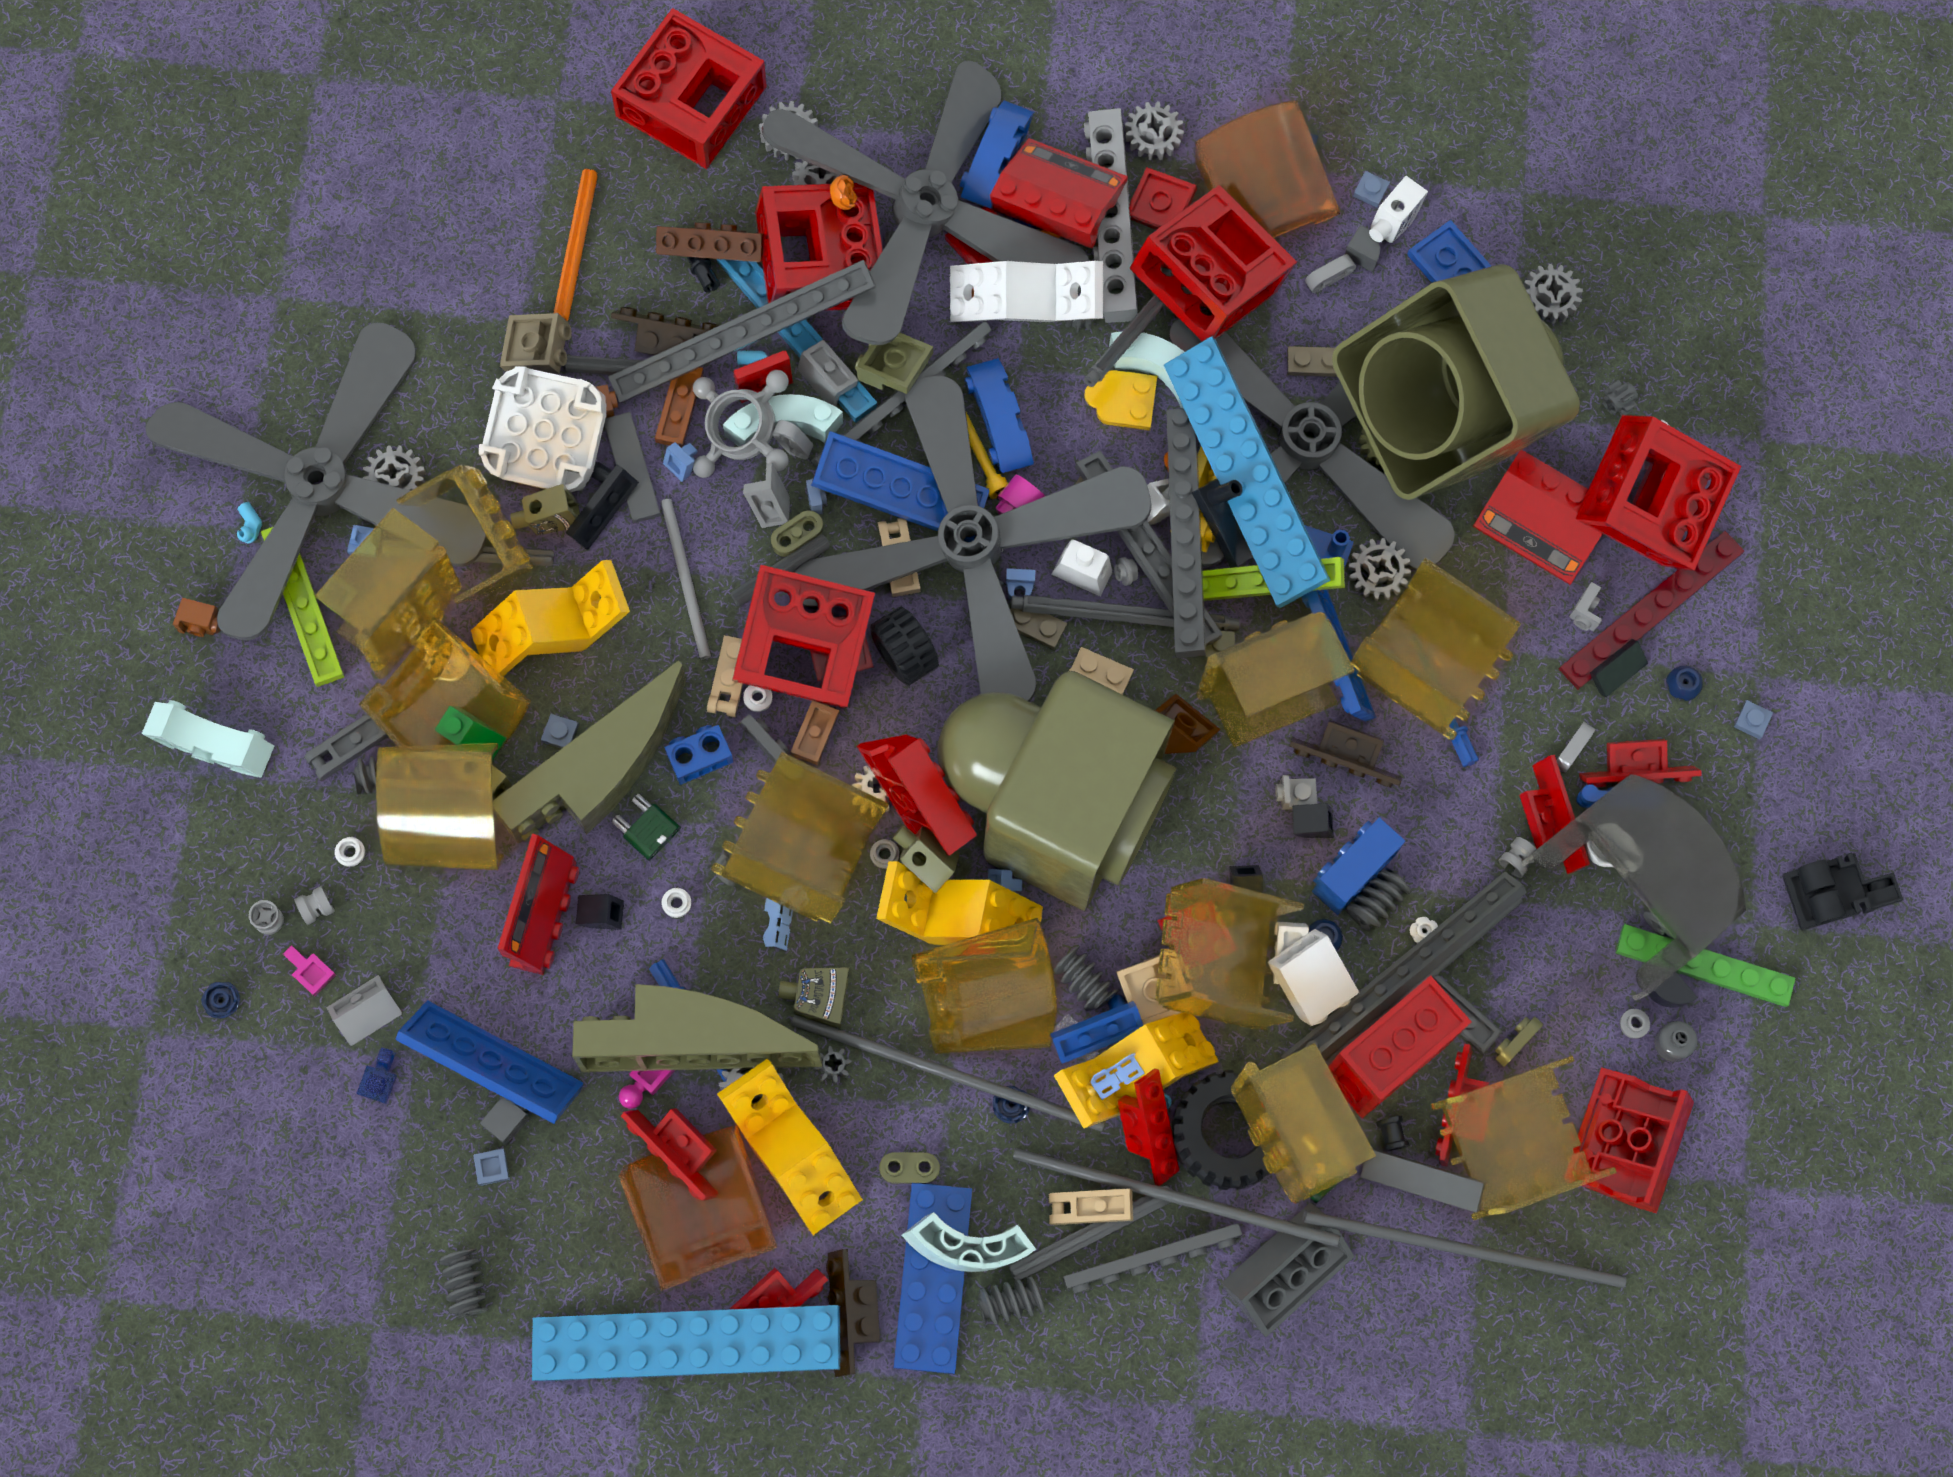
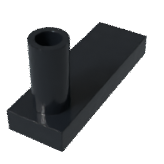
M595 462L591 477L602 485L565 532L586 550H589L639 483L619 465H616L611 470L602 463Z
M1214 479L1193 491L1192 495L1230 568H1234L1253 557L1227 502L1240 496L1243 489L1241 483L1237 480H1231L1221 485L1218 479Z

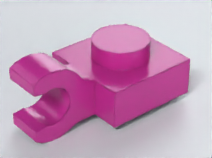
M292 945L283 953L298 968L292 976L314 997L336 976L315 954H312L306 960Z

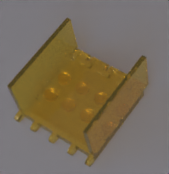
M458 465L451 470H447L396 499L399 505L420 507L458 485L475 517L479 520L492 546H494L503 564L502 571L453 598L456 604L475 602L535 568L530 562L527 551L516 538L512 525L503 515L497 499L488 489L486 480L480 470L465 465Z
M392 508L315 595L319 601L346 620L336 632L365 654V659L368 663H371L370 667L378 679H384L412 646L418 647L423 642L426 636L424 632L431 624L435 626L442 620L445 614L444 609L457 596L462 587L446 549L443 546H438L439 542L395 508Z
M1424 558L1407 587L1409 588L1405 589L1396 601V606H1393L1380 623L1381 627L1378 626L1370 638L1368 636L1365 637L1350 664L1359 670L1357 676L1446 738L1453 740L1457 733L1449 725L1456 716L1463 721L1469 719L1470 713L1462 707L1470 696L1477 700L1484 698L1485 692L1477 686L1485 675L1494 680L1499 677L1500 672L1492 665L1498 657L1505 661L1511 660L1513 653L1505 647L1522 623L1427 558Z
M1311 613L1289 623L1287 620H1283L1271 627L1272 630L1263 634L1260 631L1254 632L1245 637L1244 642L1208 657L1204 668L1205 673L1201 677L1202 681L1199 684L1196 696L1199 700L1211 699L1234 748L1338 705L1328 683L1353 673L1354 669L1330 620H1326L1324 613Z
M781 752L770 773L758 770L756 777L764 781L765 784L760 795L749 791L745 797L749 802L755 804L749 818L736 816L734 820L735 825L743 828L737 843L734 844L725 840L722 845L724 850L731 853L726 866L714 863L711 870L816 922L822 919L831 924L846 900L842 896L851 879L849 874L854 872L861 857L862 851L859 849L865 848L872 829H874L886 811L889 803Z
M1206 878L1172 886L1171 892L1166 894L1164 915L1172 917V920L1166 919L1163 921L1161 944L1169 946V949H1160L1158 974L1166 975V979H1157L1155 1000L1159 1001V1004L1163 1005L1162 1008L1256 1030L1267 1031L1268 1026L1292 1022L1294 1015L1262 1008V1004H1270V998L1263 996L1265 975H1273L1271 968L1266 967L1267 946L1274 947L1276 940L1268 938L1270 921H1278V916L1304 910V903Z
M1315 1043L1260 1071L1254 1062L1246 1063L1231 1086V1092L1251 1128L1248 1130V1134L1256 1147L1260 1145L1265 1154V1157L1262 1158L1265 1167L1270 1174L1275 1173L1285 1194L1288 1195L1292 1203L1297 1204L1301 1200L1304 1201L1358 1173L1355 1169L1356 1166L1376 1156Z
M1573 1056L1530 1068L1430 1104L1432 1110L1443 1109L1449 1127L1440 1130L1441 1135L1445 1136L1452 1133L1460 1156L1451 1159L1452 1165L1462 1162L1468 1177L1486 1182L1480 1211L1471 1214L1473 1220L1485 1216L1506 1214L1617 1173L1615 1167L1591 1171L1584 1151L1573 1152L1572 1148L1581 1145L1573 1122L1564 1125L1562 1123V1119L1570 1117L1562 1093L1552 1096L1551 1090L1560 1088L1553 1069L1574 1062Z

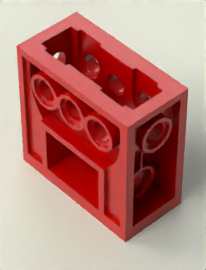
M672 8L612 88L611 94L616 117L708 169L766 89L765 62ZM713 84L725 91L727 95L711 117L708 118L693 108L709 86Z
M854 183L853 191L857 195V200L854 203L855 207L843 210L835 206L830 194L831 184L762 186L755 217L757 231L763 234L762 266L768 303L862 260L866 262L869 271H871L883 251L874 191L872 189ZM806 236L810 261L784 262L781 237ZM854 298L825 311L847 310Z
M1218 185L1150 234L1129 269L1203 342L1211 336L1214 339L1219 338L1271 298L1279 290L1297 261ZM1161 268H1168L1173 273V276L1164 275ZM1181 287L1188 288L1192 294H1186ZM1199 307H1207L1212 315L1207 316L1203 314Z
M1622 415L1575 519L1664 567L1695 571L1741 466L1653 416ZM1646 460L1650 464L1631 504L1627 501L1628 496ZM1711 479L1710 486L1705 489L1708 480ZM1685 531H1687V537L1681 541Z
M760 565L732 681L847 708L875 593ZM778 592H784L789 596L790 603L786 606H780L775 602L774 595ZM806 599L814 600L818 605L817 612H806L803 608V601ZM834 606L844 608L846 612L844 620H837L832 616V608ZM772 641L827 654L820 688L765 675Z
M1430 975L1344 1048L1326 1068L1323 1075L1363 1119L1445 1049L1472 1021Z

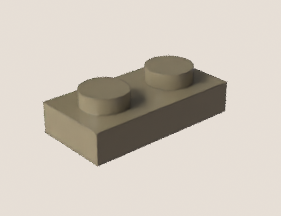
M1288 346L1287 375L1338 377L1332 362L1335 348Z
M1010 609L1018 633L1055 650L1067 627L1066 622L1049 614L1022 612V609Z

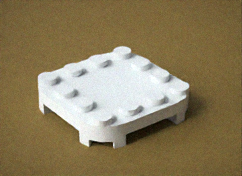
M515 366L514 369L507 371L499 379L496 378L492 387L495 393L483 444H479V455L490 474L506 481L541 489H548L560 484H564L570 492L584 489L594 470L605 423L607 405L604 394L585 380L533 370L527 367Z

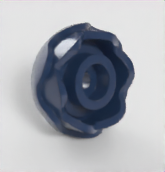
M1690 666L1674 668L1666 679L1670 694L1675 698L1685 701L1693 700L1700 694L1703 687L1701 675Z
M1320 919L1309 926L1308 933L1316 929L1326 934L1336 952L1339 950L1343 935L1340 927L1335 922L1328 919Z
M214 982L205 990L201 1002L209 1016L222 1019L235 1013L240 1004V995L233 984L229 982ZM224 998V1002L219 1003V999Z
M1010 1085V1086H1006V1087H1009V1088H1012V1089H1015V1090H1018V1091H1021V1092L1026 1093L1024 1090H1021V1089H1019V1088H1017V1087H1015V1086H1011V1085ZM995 1095L993 1097V1111L996 1117L1005 1123H1018L1029 1113L1030 1107ZM1013 1103L1014 1107L1010 1108L1008 1104Z

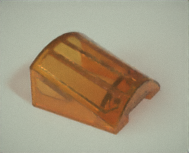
M1297 100L1270 105L1245 114L1220 126L1195 142V163L1208 191L1210 192L1220 185L1273 238L1312 221L1316 225L1340 215L1338 204Z
M736 1124L703 1134L717 1151L699 1173L719 1193L716 1198L702 1201L693 1197L688 1191V1186L680 1178L673 1176L667 1169L668 1165L660 1157L653 1154L623 1166L619 1174L620 1182L661 1291L690 1281L694 1276L746 1257L749 1259L778 1248L740 1129Z

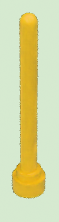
M966 412L970 445L987 478L985 488L989 489V497L995 499L998 496L996 492H1001L1008 482L1005 477L996 473Z

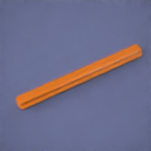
M584 169L582 171L553 312L559 313L566 321L569 320L598 177L597 172L592 169Z

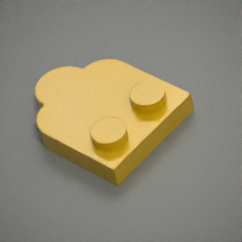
M1111 370L1094 387H1086L1084 398L1089 406L1096 408L1098 419L1106 425L1150 430L1157 376Z

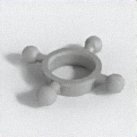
M781 370L771 371L767 375L766 386L758 393L752 390L740 389L726 391L718 395L715 392V384L710 378L700 377L694 382L693 392L695 396L699 399H707L711 403L705 417V430L709 440L712 442L711 449L707 455L699 456L694 460L693 471L698 477H710L715 471V462L721 455L734 460H746L762 453L766 457V464L773 463L777 472L783 471L788 466L789 458L786 452L781 449H773L769 445L775 429V415L768 402L774 393H780L787 388L789 380L786 373ZM738 400H750L758 410V429L754 437L746 444L738 447H729L722 441L719 434L720 416L731 403Z

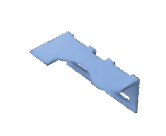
M782 897L766 898L764 911L768 912L770 921L763 935L765 947H777L787 951L790 933L789 925L792 920L794 907L793 901ZM781 902L783 903L782 914L780 913ZM778 918H781L780 927L777 926ZM777 931H779L778 942H776Z
M1135 1053L1128 1055L1114 1066L1106 1070L1103 1069L1093 1075L1090 1083L1101 1100L1119 1090L1120 1082L1129 1084L1145 1074L1134 1058ZM1128 1060H1131V1063L1124 1066L1123 1068L1120 1066ZM1115 1068L1118 1070L1115 1072V1074L1113 1073L1110 1075L1109 1073L1111 1070ZM1138 1071V1074L1131 1078L1128 1077L1132 1072ZM1104 1075L1106 1076V1078L1101 1080L1100 1082H1095V1080L1099 1079L1100 1077ZM1109 1086H1111V1087L1113 1088V1089H1111L1110 1091L1106 1092L1105 1094H1103V1092H1102L1104 1089L1108 1088Z

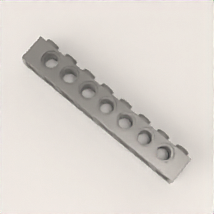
M1121 108L1088 112L1089 122L1084 123L1085 139H1090L1091 147H1086L1087 161L1100 166L1107 163L1112 164L1108 169L1127 176ZM1103 139L1110 140L1108 143L1105 144L1099 143ZM1127 180L1115 206L1107 210L1098 228V247H1093L1094 261H1103V314L1105 323L1132 321L1138 314L1135 274L1129 269L1134 261ZM1109 213H1115V214H1117V215H1116L1115 217H1113V218H1106V217H1105V216H1106L1107 214H1109ZM1111 238L1119 239L1115 243H1107V240ZM1113 263L1121 264L1116 269L1109 268ZM1115 288L1123 290L1119 294L1110 293Z

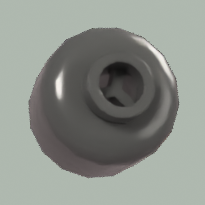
M1671 1021L1664 1025L1656 1033L1654 1040L1655 1049L1659 1056L1670 1062H1681L1691 1056L1696 1050L1698 1043L1697 1034L1693 1027L1682 1021Z

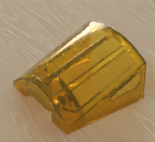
M433 616L415 637L418 642L417 646L385 684L376 683L359 705L428 779L457 788L461 784L453 774L454 768L446 762V758L455 748H458L465 755L469 751L457 746L435 731L436 726L450 705L460 706L506 736L507 739L503 744L504 746L523 719L531 700L439 619Z
M498 743L378 748L376 769L377 818L385 865L498 870L504 861V854L497 853L492 795V755L498 749Z
M1038 918L912 955L911 960L917 983L922 985L931 1022L929 1033L934 1053L1046 1048L1052 1046L1053 1040L1050 1034L1055 1031L1057 997L1050 953Z

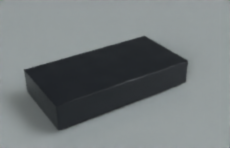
M1631 639L1592 670L1590 675L1599 693L1607 697L1645 667L1648 661L1639 642Z

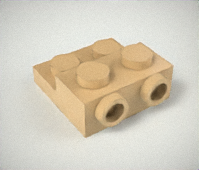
M1081 647L1069 671L1078 672L1123 695L1134 669Z
M1173 951L1116 971L1127 1003L1135 1002L1143 1025L1193 1008L1191 1001L1196 999L1190 983L1184 984L1181 973L1185 972V968L1180 955L1174 956Z

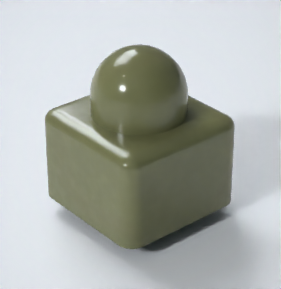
M1505 264L1494 265L1431 283L1340 343L1333 352L1332 362L1334 370L1391 487L1399 497L1407 500L1479 475L1571 422L1577 416L1580 409L1579 396L1564 368V356L1558 338L1552 329L1540 319L1516 270Z
M1067 671L1057 678L1042 707L1017 695L1003 692L980 694L960 704L949 715L941 729L937 745L938 764L945 774L943 778L946 784L957 793L959 798L967 804L987 813L983 847L985 860L999 869L1011 870L1013 876L1085 912L1102 879L1117 886L1121 884L1162 806L1177 772L1176 767L1163 761L1175 720L1078 672Z

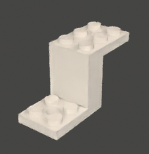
M1000 261L950 266V322L987 320L1055 322L1103 319V261L1063 264ZM1079 285H1080V287H1081V294H1080V296H1078V287H1079ZM974 288V296L972 298V289Z

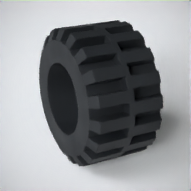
M899 606L870 625L873 642L881 657L897 679L905 685L910 686L939 667L938 656L930 638L918 620L907 609Z

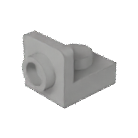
M1593 582L1585 589L1569 618L1574 620L1573 623L1578 628L1585 631L1590 629L1594 632L1602 619L1592 613L1600 601V598L1596 596L1601 589L1600 586Z
M1283 775L1280 784L1275 786L1276 801H1281L1282 810L1292 809L1293 805L1317 804L1316 778L1289 779V775Z

